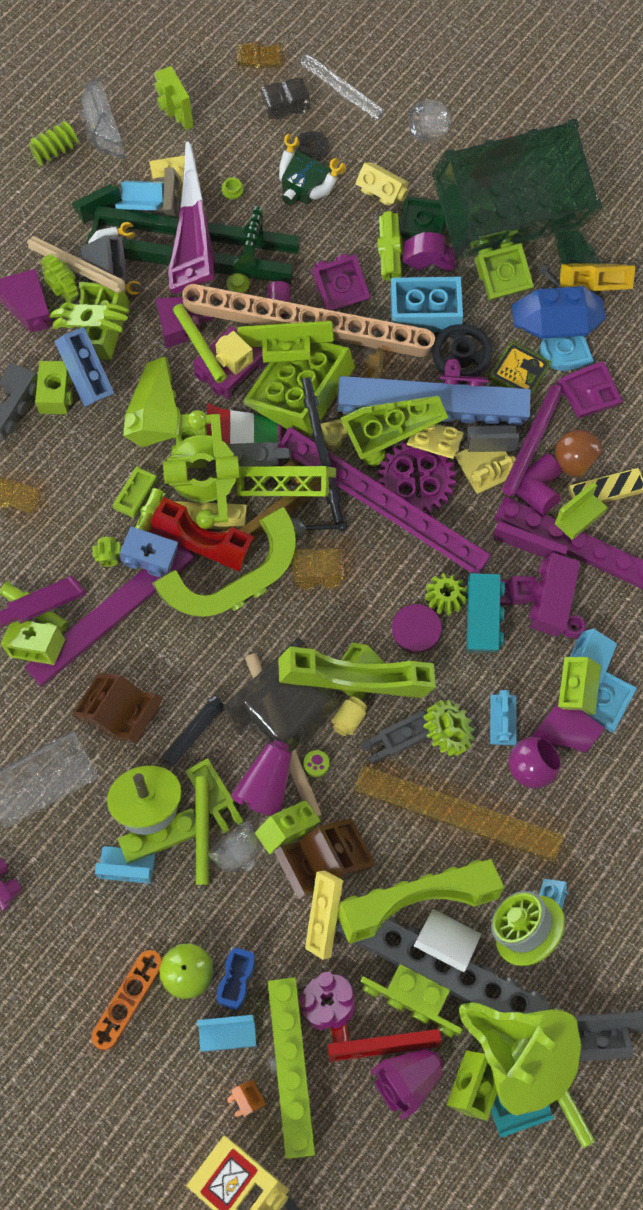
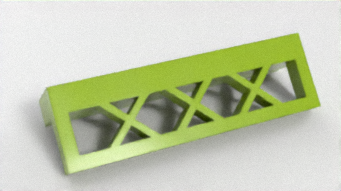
M328 466L239 467L240 478H237L236 496L329 497V478H336V468ZM244 478H252L257 483L251 491H244ZM269 478H274L279 483L273 491H269L264 485ZM291 478H297L301 483L295 491H291L286 485ZM313 478H321V491H313L308 485Z

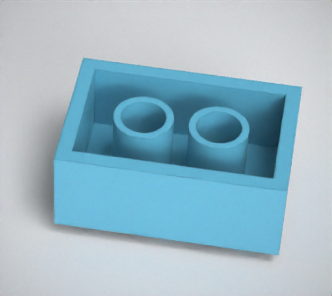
M461 277L391 278V322L423 328L431 332H441L451 325H462Z

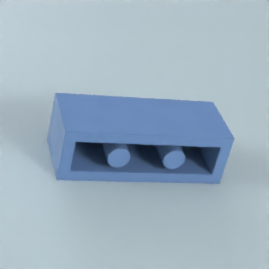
M84 327L64 334L54 341L84 407L114 394Z

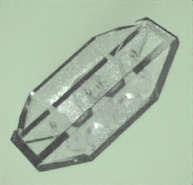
M100 77L89 81L80 99L82 109L79 110L82 123H87V126L84 127L87 139H92L96 149L124 159L126 157L123 143Z

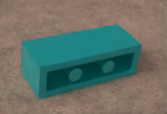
M470 573L467 589L466 652L497 653L499 647H503L504 633L499 631V622L504 621V607L500 606V597H504L505 583L500 582V574Z

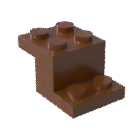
M98 673L71 716L78 721L91 723L114 740L136 744L144 736L146 726L150 720L157 715L160 709L159 705L163 699L156 693L141 691L121 675Z
M352 818L318 826L298 842L280 846L274 851L298 900L313 895L316 873L325 870L345 881L353 874L369 870L376 865Z

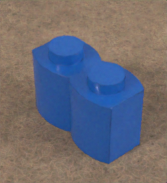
M234 947L229 953L225 964L226 975L222 978L217 990V1001L220 1006L235 1011H240L244 1006L248 994L247 983L252 979L256 967L253 952Z

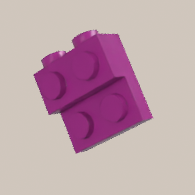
M346 253L336 257V261L328 263L327 260L314 264L315 267L312 268L311 275L317 293H320L325 310L336 311L371 298L356 254L349 256Z

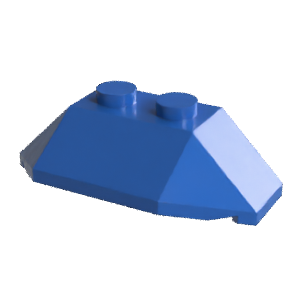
M584 286L537 289L511 306L514 326L519 329L522 328L541 339L588 336L606 320L603 298Z

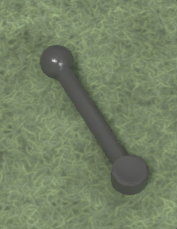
M541 265L539 273L546 275L557 288H560V283L548 272V267Z

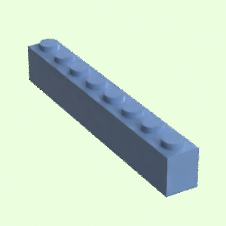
M340 376L338 382L337 411H342L345 415L362 407L439 396L448 415V418L443 420V422L460 419L463 423L485 421V424L495 425L499 422H505L510 426H521L530 417V389Z

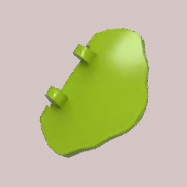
M473 1002L462 1004L459 1007L462 1023L483 1047L486 1059L493 1071L499 1099L507 1111L516 1116L538 1111L566 1093L577 1075L581 1051L577 1019L572 1014L564 1010H545L534 1013H503Z

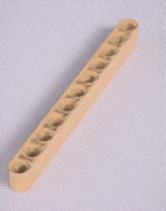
M197 284L187 285L183 290V306L188 312L257 326L304 323L303 319L310 318L314 322L332 321L337 326L333 328L334 341L417 357L427 356L435 342L434 334L430 330ZM190 296H197L199 298L197 301L188 300ZM214 300L221 301L222 304L219 306H214L211 304V302ZM236 305H243L245 309L236 310L234 307ZM260 309H264L268 313L265 315H260L257 313V311ZM289 314L291 318L282 319L280 315ZM356 327L360 332L353 333L349 328ZM378 331L383 336L375 337L374 335H372V332ZM395 336H402L405 338V341L399 342L395 339ZM424 340L428 343V346H421L418 341Z

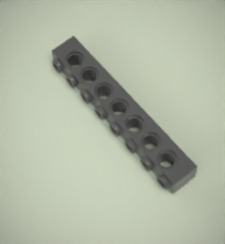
M392 916L384 922L374 937L354 942V944L398 967L401 964L449 989V994L466 1003H479L503 1013L515 1012L510 1006V1001L513 998H518L523 1002L524 1010L521 1013L545 1011L550 1006L549 1003L544 1001L545 997L533 990H530L528 993L520 989L518 982L508 977H505L503 980L495 976V971L486 965L480 964L478 967L469 962L464 972H469L473 975L474 984L465 986L460 981V974L463 972L449 965L450 969L448 972L441 973L437 971L435 961L438 958L426 952L423 959H414L410 954V949L414 947L420 931L409 925L403 928L396 924L397 920ZM339 922L336 934L347 939ZM391 933L397 934L400 937L401 943L395 947L389 946L386 943L385 937ZM487 985L497 987L499 990V997L497 999H490L486 996L485 987Z

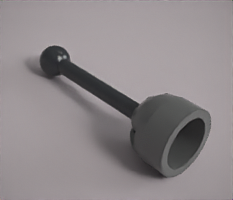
M291 519L295 538L302 537L306 530L339 529L340 531H346L348 528L345 522L334 525H305L301 519Z

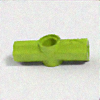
M389 211L379 216L380 238H378V252L381 258L382 278L391 282V278L402 277L401 255H403V241L400 235L399 215Z

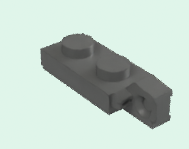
M279 443L227 444L234 453V456H238L239 467L279 465V460L292 459V450H289V448H279Z

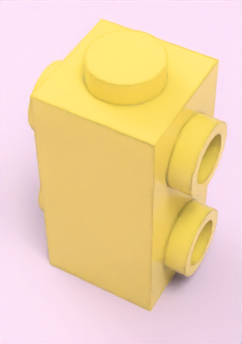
M371 162L363 164L355 184L362 187L361 191L370 196L375 194L380 197V202L392 206V204H398L405 200L409 190L407 187L410 182Z

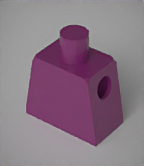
M183 297L157 298L156 303L166 348L189 341V336L173 312V308L176 305L183 304ZM189 297L188 300L194 301V298ZM188 312L199 332V323L212 321L210 316Z

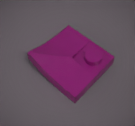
M604 361L573 372L559 379L556 383L561 386L563 394L569 401L578 419L618 407L623 402Z

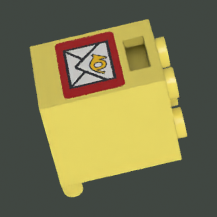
M226 1136L222 1137L186 1185L213 1210H238V1207L255 1184L264 1191L250 1210H280L288 1199L286 1194L290 1190Z

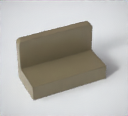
M174 167L165 168L164 177L154 179V182H164L163 207L153 210V214L179 218L181 177Z

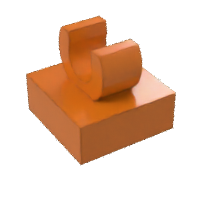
M253 1079L232 1089L233 1095L227 1099L228 1103L236 1100L240 1108L239 1111L234 1113L236 1117L241 1115L245 1117L266 1105Z

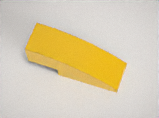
M561 264L559 287L584 286L592 291L633 289L635 266L622 264Z

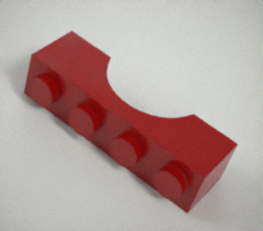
M165 497L153 514L150 533L176 541L179 546L240 572L249 556L254 536L233 527L224 532H211L202 529L192 520L186 506Z

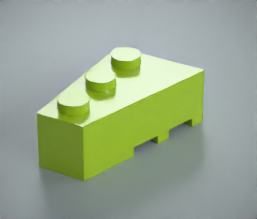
M79 282V289L81 291L80 305H107V303H111L128 309L130 301L124 290L121 293H117L99 283ZM93 311L86 312L82 320H90L93 316ZM107 320L121 327L123 325L122 320ZM84 327L98 358L111 360L120 332L111 329L101 330L100 328Z

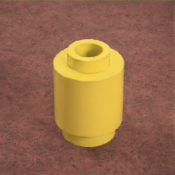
M353 696L349 700H345L331 720L334 725L333 729L342 736L347 734L353 735L366 716V704Z

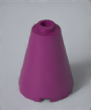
M274 740L273 744L267 743L232 792L231 798L241 805L245 800L250 809L264 815L271 816L282 811L292 752L288 750L289 745L278 740Z

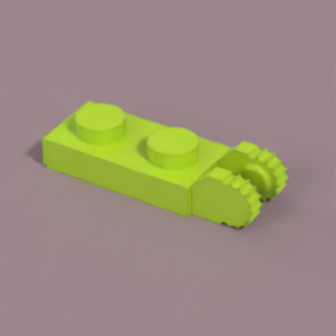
M208 758L185 771L194 788L195 777H209V813L211 817L214 816L223 833L229 831L226 821L220 815V812L226 808L229 809L234 822L238 825L243 822L234 806V800Z

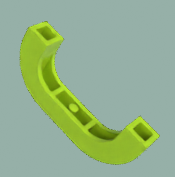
M281 507L259 520L269 540V552L261 565L209 595H198L190 591L184 585L177 571L173 570L152 582L159 596L170 607L181 613L204 617L220 614L230 608L235 611L246 604L245 599L253 595L254 598H257L266 593V587L279 579L287 570L295 551V531L285 508Z

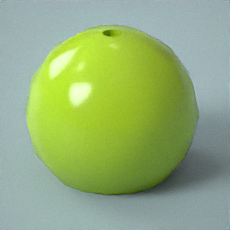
M191 943L179 944L170 949L163 957L159 968L160 981L164 989L174 997L180 999L195 998L203 994L211 985L214 975L213 961L209 953L201 946ZM183 965L187 966L186 970H182Z

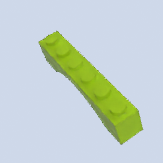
M289 647L278 658L279 683L423 698L436 688L434 663L417 661L386 664L353 663L330 658L315 649Z
M491 859L486 861L475 860L462 868L451 867L443 873L434 876L426 874L417 881L410 883L402 881L389 889L383 890L378 888L372 890L365 896H350L340 903L338 918L347 941L351 944L374 937L391 915L413 903L430 899H448L475 907L498 900L504 885Z
M296 977L268 981L286 1159L315 1156Z

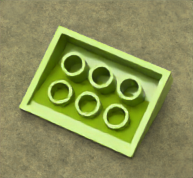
M327 342L310 343L311 360L269 362L243 400L244 404L286 429L292 427L303 435L310 437L313 432L308 408L304 406L303 399L305 394L301 379L311 377L314 395L318 397L319 406H317L321 421L338 394L340 376L349 377L355 368L350 349Z

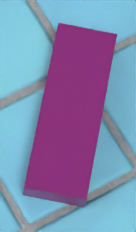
M498 521L493 536L495 540L543 558H547L551 553L566 556L569 548L566 545Z

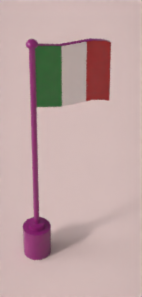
M282 281L270 283L267 286V298L290 303V285ZM281 314L280 317L283 319L289 314ZM207 403V415L220 414L222 441L226 444L261 442L280 444L282 440V426L269 418L254 413L226 410ZM211 423L207 424V435L212 436ZM279 460V465L277 466H282V460Z

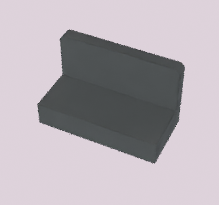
M516 426L467 427L468 452L516 451L519 434H516Z

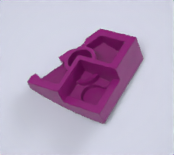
M558 702L532 737L544 738L550 743L555 744L556 747H571L575 751L587 753L605 728L582 710H563L559 708Z

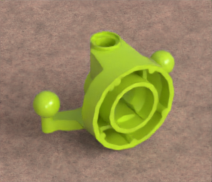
M194 410L188 416L189 426L195 430H200L206 424L211 423L212 436L199 434L188 437L178 444L171 456L167 458V461H163L165 484L174 487L181 496L190 501L207 503L217 500L218 514H213L210 510H201L196 516L197 525L202 529H209L214 523L228 522L226 495L230 493L236 479L240 478L238 456H234V453L227 444L222 441L220 414L206 415L201 410ZM198 459H205L209 462L216 460L217 477L211 476L205 481H198L194 477L190 479L188 477L187 462L191 461L193 463Z

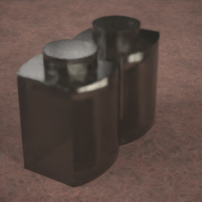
M293 78L283 83H273L261 88L262 100L269 119H282L288 114H302L310 109V98L303 78Z

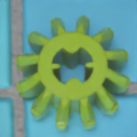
M443 572L441 579L434 576L431 581L432 584H427L426 586L428 593L425 594V600L430 601L429 607L431 609L438 608V615L442 613V610H446V614L450 616L452 609L459 612L461 605L466 604L467 599L465 595H467L468 590L462 587L463 579L455 581V574L447 578Z

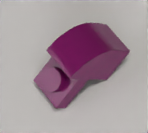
M430 232L421 233L404 242L403 262L419 271L430 264H434L450 272L455 269V249L445 244L444 235Z

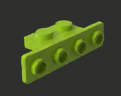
M332 321L238 327V336L250 347H262L263 363L311 360L310 343L333 342L334 340Z
M401 964L388 989L362 976L360 984L364 986L363 991L375 998L379 994L389 999L387 1004L400 1011L406 1008L414 1012L412 1017L424 1024H428V1021L433 1022L439 1026L440 1032L452 1038L454 1034L457 1036L461 1035L462 1028L438 1016L450 991L449 989Z

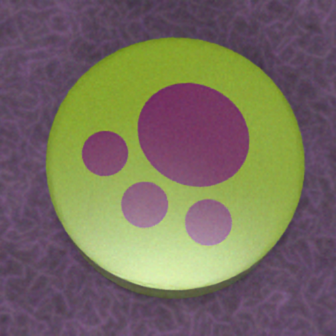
M314 750L305 756L303 762L304 770L309 776L319 778L328 772L329 758L324 752Z

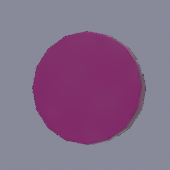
M411 604L403 607L395 614L392 622V635L395 643L402 650L412 654L431 650L438 643L442 632L441 621L437 613L430 607L421 604Z

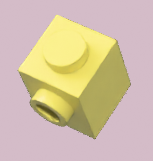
M234 331L222 336L217 344H215L217 361L221 366H227L235 375L253 362L252 348Z

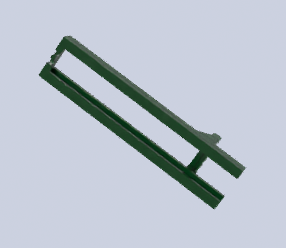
M96 206L95 219L91 232L88 234L86 244L89 243V240L98 229H103L104 225L121 227L124 222H129L133 225V227H128L127 229L176 236L179 218ZM255 206L253 208L251 219L243 228L207 222L211 241L244 246V252L240 256L213 252L215 259L213 263L214 273L226 275L241 273L248 278L272 282L282 281L292 284L293 264L255 259V248L298 254L300 248L299 236L264 231L261 207ZM122 238L125 259L170 266L174 246Z

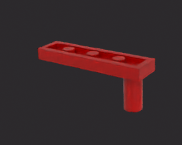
M346 1023L336 1029L331 1027L333 1043L328 1044L329 1061L336 1062L438 1048L441 1044L440 1030L435 1029L350 1041Z

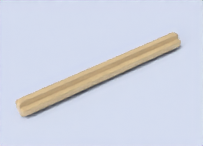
M35 236L27 240L29 249L43 256L53 254L55 258H58L59 262L63 260L69 269L117 293H121L122 290L126 289L125 281Z

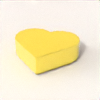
M342 420L321 423L326 447L329 449L339 448L342 444V439L348 435Z

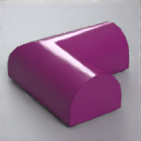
M550 454L543 455L527 468L516 491L519 497L542 515L561 501L560 495L547 486L561 474V468L557 460Z

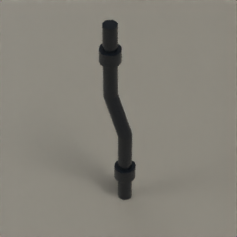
M311 377L303 378L301 380L305 394L303 399L304 406L308 408L322 466L332 467L318 414V397L314 395ZM329 478V497H326L327 504L331 506L334 523L341 522L343 517L340 502L342 501L340 492H337L335 479Z

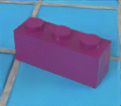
M551 553L546 559L541 561L538 573L541 574L540 580L536 583L533 595L537 598L528 614V618L531 619L529 628L558 637L566 630L580 561L556 553Z

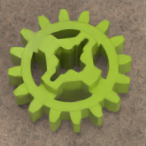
M48 254L42 258L40 263L44 270V280L53 290L56 296L61 295L66 302L76 299L79 295L78 289L75 286L76 277L67 267L66 263L63 260L59 262L58 258H55L53 254Z
M440 700L427 709L428 713L424 715V719L428 723L423 726L429 729L430 732L426 736L434 740L432 744L434 747L440 746L441 753L447 751L448 756L454 754L458 756L471 748L470 742L475 740L470 734L475 730L468 724L472 720L471 718H466L465 710H458L457 703L451 705L450 700L445 702Z

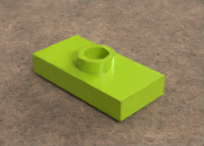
M136 466L113 503V509L135 519L151 493L152 488L157 483L158 477Z

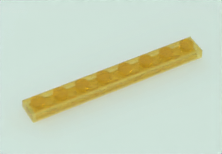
M363 765L354 787L355 793L554 863L564 836Z

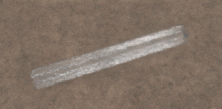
M305 53L301 57V65L375 120H380L383 117V108L310 54Z

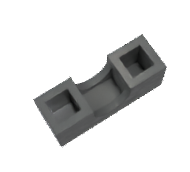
M14 363L9 364L0 379L3 392L10 395L6 402L0 403V439L4 441L9 434L14 432L18 419L26 413L28 403L33 396H36L38 378L36 373Z

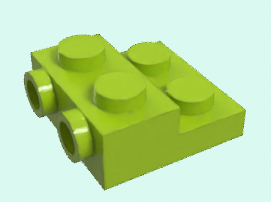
M170 66L155 72L157 82L154 85L159 95L157 98L161 111L165 110L169 118L175 116L178 123L181 122L185 130L193 128L190 97L174 69Z
M513 242L505 243L500 246L501 249L497 250L486 248L479 251V254L474 259L480 281L483 280L489 301L534 288L522 243L516 245Z

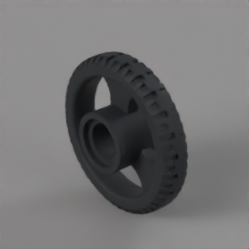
M470 324L451 325L443 329L436 336L432 347L434 364L443 374H445L447 360L455 358L459 361L460 368L469 366L472 361L478 365L470 370H460L461 376L478 377L489 367L493 354L492 344L487 335L478 327L475 328V326ZM466 334L475 337L482 344L484 350L475 351L473 340L467 337ZM448 337H451L453 342L450 355L442 357L440 355L441 345ZM459 350H464V351H466L467 353H466V354H461V353H459L458 351H459Z

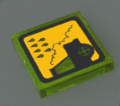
M511 341L488 375V380L504 388L530 389L531 398L551 367L552 362Z

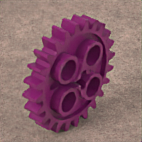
M404 442L402 443V450L393 447L394 455L386 454L388 462L381 461V468L384 470H378V476L381 478L378 480L380 484L422 511L426 510L429 515H432L433 507L438 511L441 510L440 502L448 504L447 496H453L451 488L456 487V481L452 480L456 478V471H451L454 468V463H447L448 457L412 446L407 447ZM414 459L417 460L421 498L416 497L412 462ZM424 463H431L434 467L427 470L421 466ZM403 465L410 468L407 472L398 471V468ZM432 485L436 487V490L434 492H427L424 488ZM409 488L412 490V493L403 495L400 493V490Z

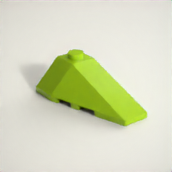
M166 357L146 363L125 414L123 436L141 447L179 436L181 414L175 404L174 399L177 397L171 387L172 376Z
M433 396L362 407L341 417V420L362 460L447 419L448 415L440 397Z

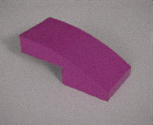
M512 576L509 580H500V582L505 583L504 597H500V605L535 602L537 598L533 595L536 585L535 577Z

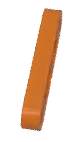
M147 950L141 953L92 1032L93 1045L103 1051L110 1050L117 1044L157 979L162 958L157 952ZM152 957H156L154 960L157 964L156 968L150 967L145 974L150 977L148 982L142 976L135 974L137 970L143 973L146 968L144 964L146 958L150 960ZM133 980H139L143 984L142 992L136 996L130 995L128 992V985ZM119 1004L125 1005L128 1009V1014L123 1020H116L113 1017V1009ZM109 1019L113 1024L120 1026L118 1031L112 1028L109 1036L112 1038L109 1043L104 1042L101 1045V1038L98 1035L100 1032L105 1033L110 1025L105 1022Z

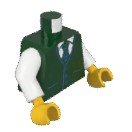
M287 134L284 138L287 150L283 152L279 171L282 190L285 192L282 195V200L290 206L296 200L310 204L313 200L329 195L338 179L337 175L345 172L346 165L341 163L339 168L336 169L339 159L333 158L329 168L299 151L293 153V149L300 145V141L296 136L295 142L289 144L291 135Z

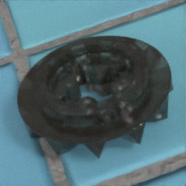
M306 131L297 136L300 145L295 149V152L299 151L320 161L322 156H326L329 142L322 133ZM311 142H313V145H314V148H313L312 151L309 150V146L311 145Z

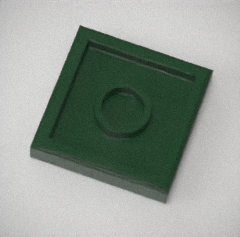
M407 196L403 203L400 219L401 237L410 239L417 234L428 232L443 235L449 202Z

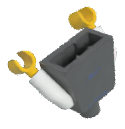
M124 222L118 229L111 227L96 231L89 240V243L81 248L82 260L127 281L123 240L119 235L133 238L136 235L134 232L126 233V229L133 227V225L129 222ZM130 281L128 284H125L126 289L124 291H128L133 295L141 293L132 290L133 284H141L139 281Z

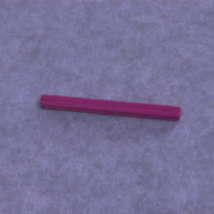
M550 386L502 487L505 495H515L563 393L561 386Z

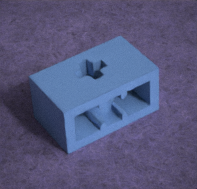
M130 526L120 552L121 561L130 568L137 569L140 567L146 569L153 576L161 577L168 574L171 570L178 552V542ZM148 551L152 552V554H149L148 557L144 556V554H147Z

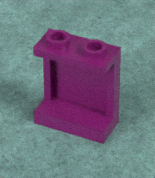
M230 326L209 346L215 358L217 355L215 344H217L218 340L232 331L238 335V330L234 326ZM251 347L253 362L237 375L227 366H221L227 376L221 383L216 382L200 355L193 361L194 374L200 382H206L211 386L216 395L223 396L229 400L232 397V389L256 367L262 370L267 365V362L263 363L262 349L260 347Z

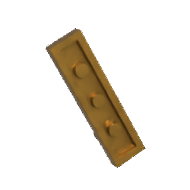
M293 460L287 462L284 466L298 465ZM291 478V480L297 486L295 489L292 490L295 491L301 485V483L297 478ZM313 478L308 485L313 491H321V479ZM284 496L239 530L254 536L253 541H255L265 533L259 522L260 519L281 507H284L288 515H290L312 497Z

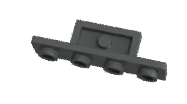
M643 1010L633 1013L609 1012L603 1015L581 1014L574 1016L577 1019L581 1041L579 1062L632 1058L633 1048L629 1033L643 1032Z

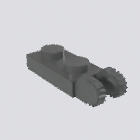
M422 710L378 732V735L363 742L361 747L364 751L372 749L381 742L385 747L384 750L373 754L368 759L370 764H376L388 756L392 757L428 739L426 735L430 733L429 729L423 726L428 723L424 719L425 711Z

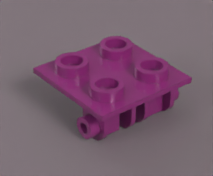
M455 358L447 360L445 374H440V379H444V384L459 385V380L468 381L469 386H483V382H489L487 377L461 376L460 364Z

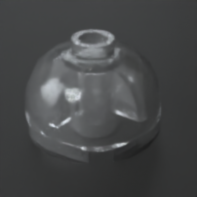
M245 821L237 826L238 831L226 834L209 850L208 856L220 869L226 872H237L243 869L247 872L258 863L255 858L259 855L262 844L255 834L256 828L250 821Z

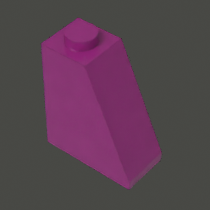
M36 269L0 278V302L30 332L42 331L53 326Z

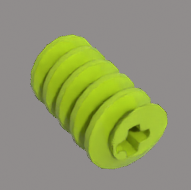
M63 121L61 122V127L55 125L53 131L50 129L46 130V136L41 133L38 135V140L35 137L31 138L29 147L38 164L43 166V158L51 162L50 154L58 158L57 150L66 154L65 146L73 150L72 142L78 145L79 142L72 127Z

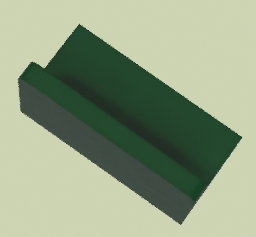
M110 183L73 202V209L83 224L95 219L96 206L116 208L115 204L122 201L120 190L117 185L112 186Z

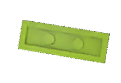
M191 808L176 814L173 821L159 832L146 835L132 832L117 838L127 865L195 838L196 817Z

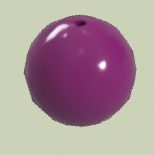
M528 737L520 740L511 749L508 759L511 775L519 784L526 788L538 789L548 786L556 779L561 768L560 757L556 749L548 740L541 737Z

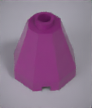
M423 1049L386 1059L370 1071L372 1076L377 1073L378 1079L374 1083L389 1109L393 1112L396 1110L401 1111L402 1114L398 1117L404 1120L418 1110L442 1076L443 1061L435 1051L431 1052L428 1049Z

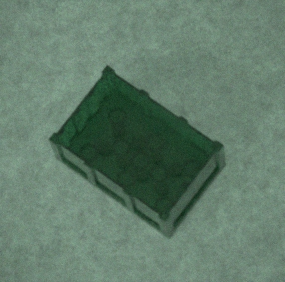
M577 118L568 120L565 124L541 130L535 128L528 130L525 134L497 141L491 139L484 141L480 145L456 151L451 149L443 153L432 172V176L457 260L478 255L479 251L486 248H492V250L501 249L500 246L505 243L513 242L516 245L582 228L603 208L601 200L597 197L578 132L579 124Z

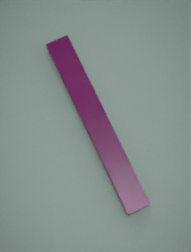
M178 545V552L170 572L176 570L179 574L195 561L186 548ZM146 569L140 571L63 634L66 640L54 665L31 661L24 666L25 670L43 687L153 596L157 591L152 582L161 577L149 574Z

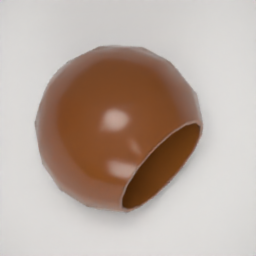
M573 430L567 432L558 441L555 447V459L564 473L571 477H582L603 450L600 441L594 434L586 430Z

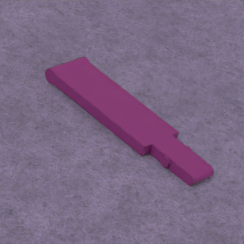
M72 575L61 581L7 603V608L0 610V628L9 626L16 621L20 624L66 603L84 597L87 592Z

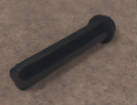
M214 695L211 698H207L205 706L163 754L162 760L167 765L175 766L219 712L222 713L224 711L222 708L225 704Z

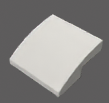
M432 909L414 946L464 972L477 946L481 933Z

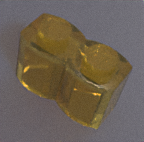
M304 549L294 551L292 558L294 586H299L301 589H311L316 585H322L325 588H336L338 585L343 584L341 549Z

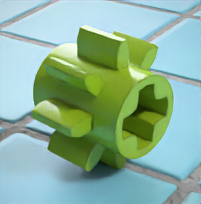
M102 537L98 540V546H92L93 558H95L96 562L99 561L101 566H115L118 564V558H121L120 552L123 546H121V542H116L114 537Z

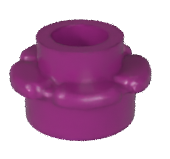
M577 615L569 616L567 628L563 634L567 638L573 637L578 639L581 633L586 630L584 620Z

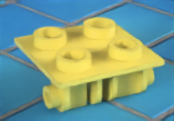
M435 424L410 436L407 445L454 459L456 452L458 453L464 432L458 431L453 427Z
M468 449L454 456L476 494L505 482L516 459L514 456H508L506 452H468Z

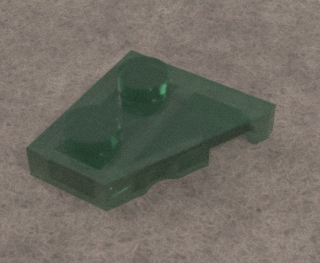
M579 230L556 232L555 242L560 267L561 264H606L604 260L601 262L595 255V249L585 241L584 236Z

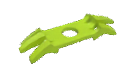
M65 302L58 309L52 311L50 317H61L54 321L53 329L60 327L71 329L73 327H91L122 332L123 328L107 320L127 321L128 317L123 314H128L129 309L107 303V305H79ZM93 311V316L90 320H82L86 312Z

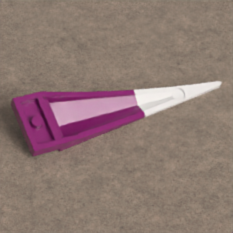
M186 142L184 180L179 222L168 270L170 291L174 294L182 292L187 285H200L214 279L213 263L215 259L192 145L189 142Z

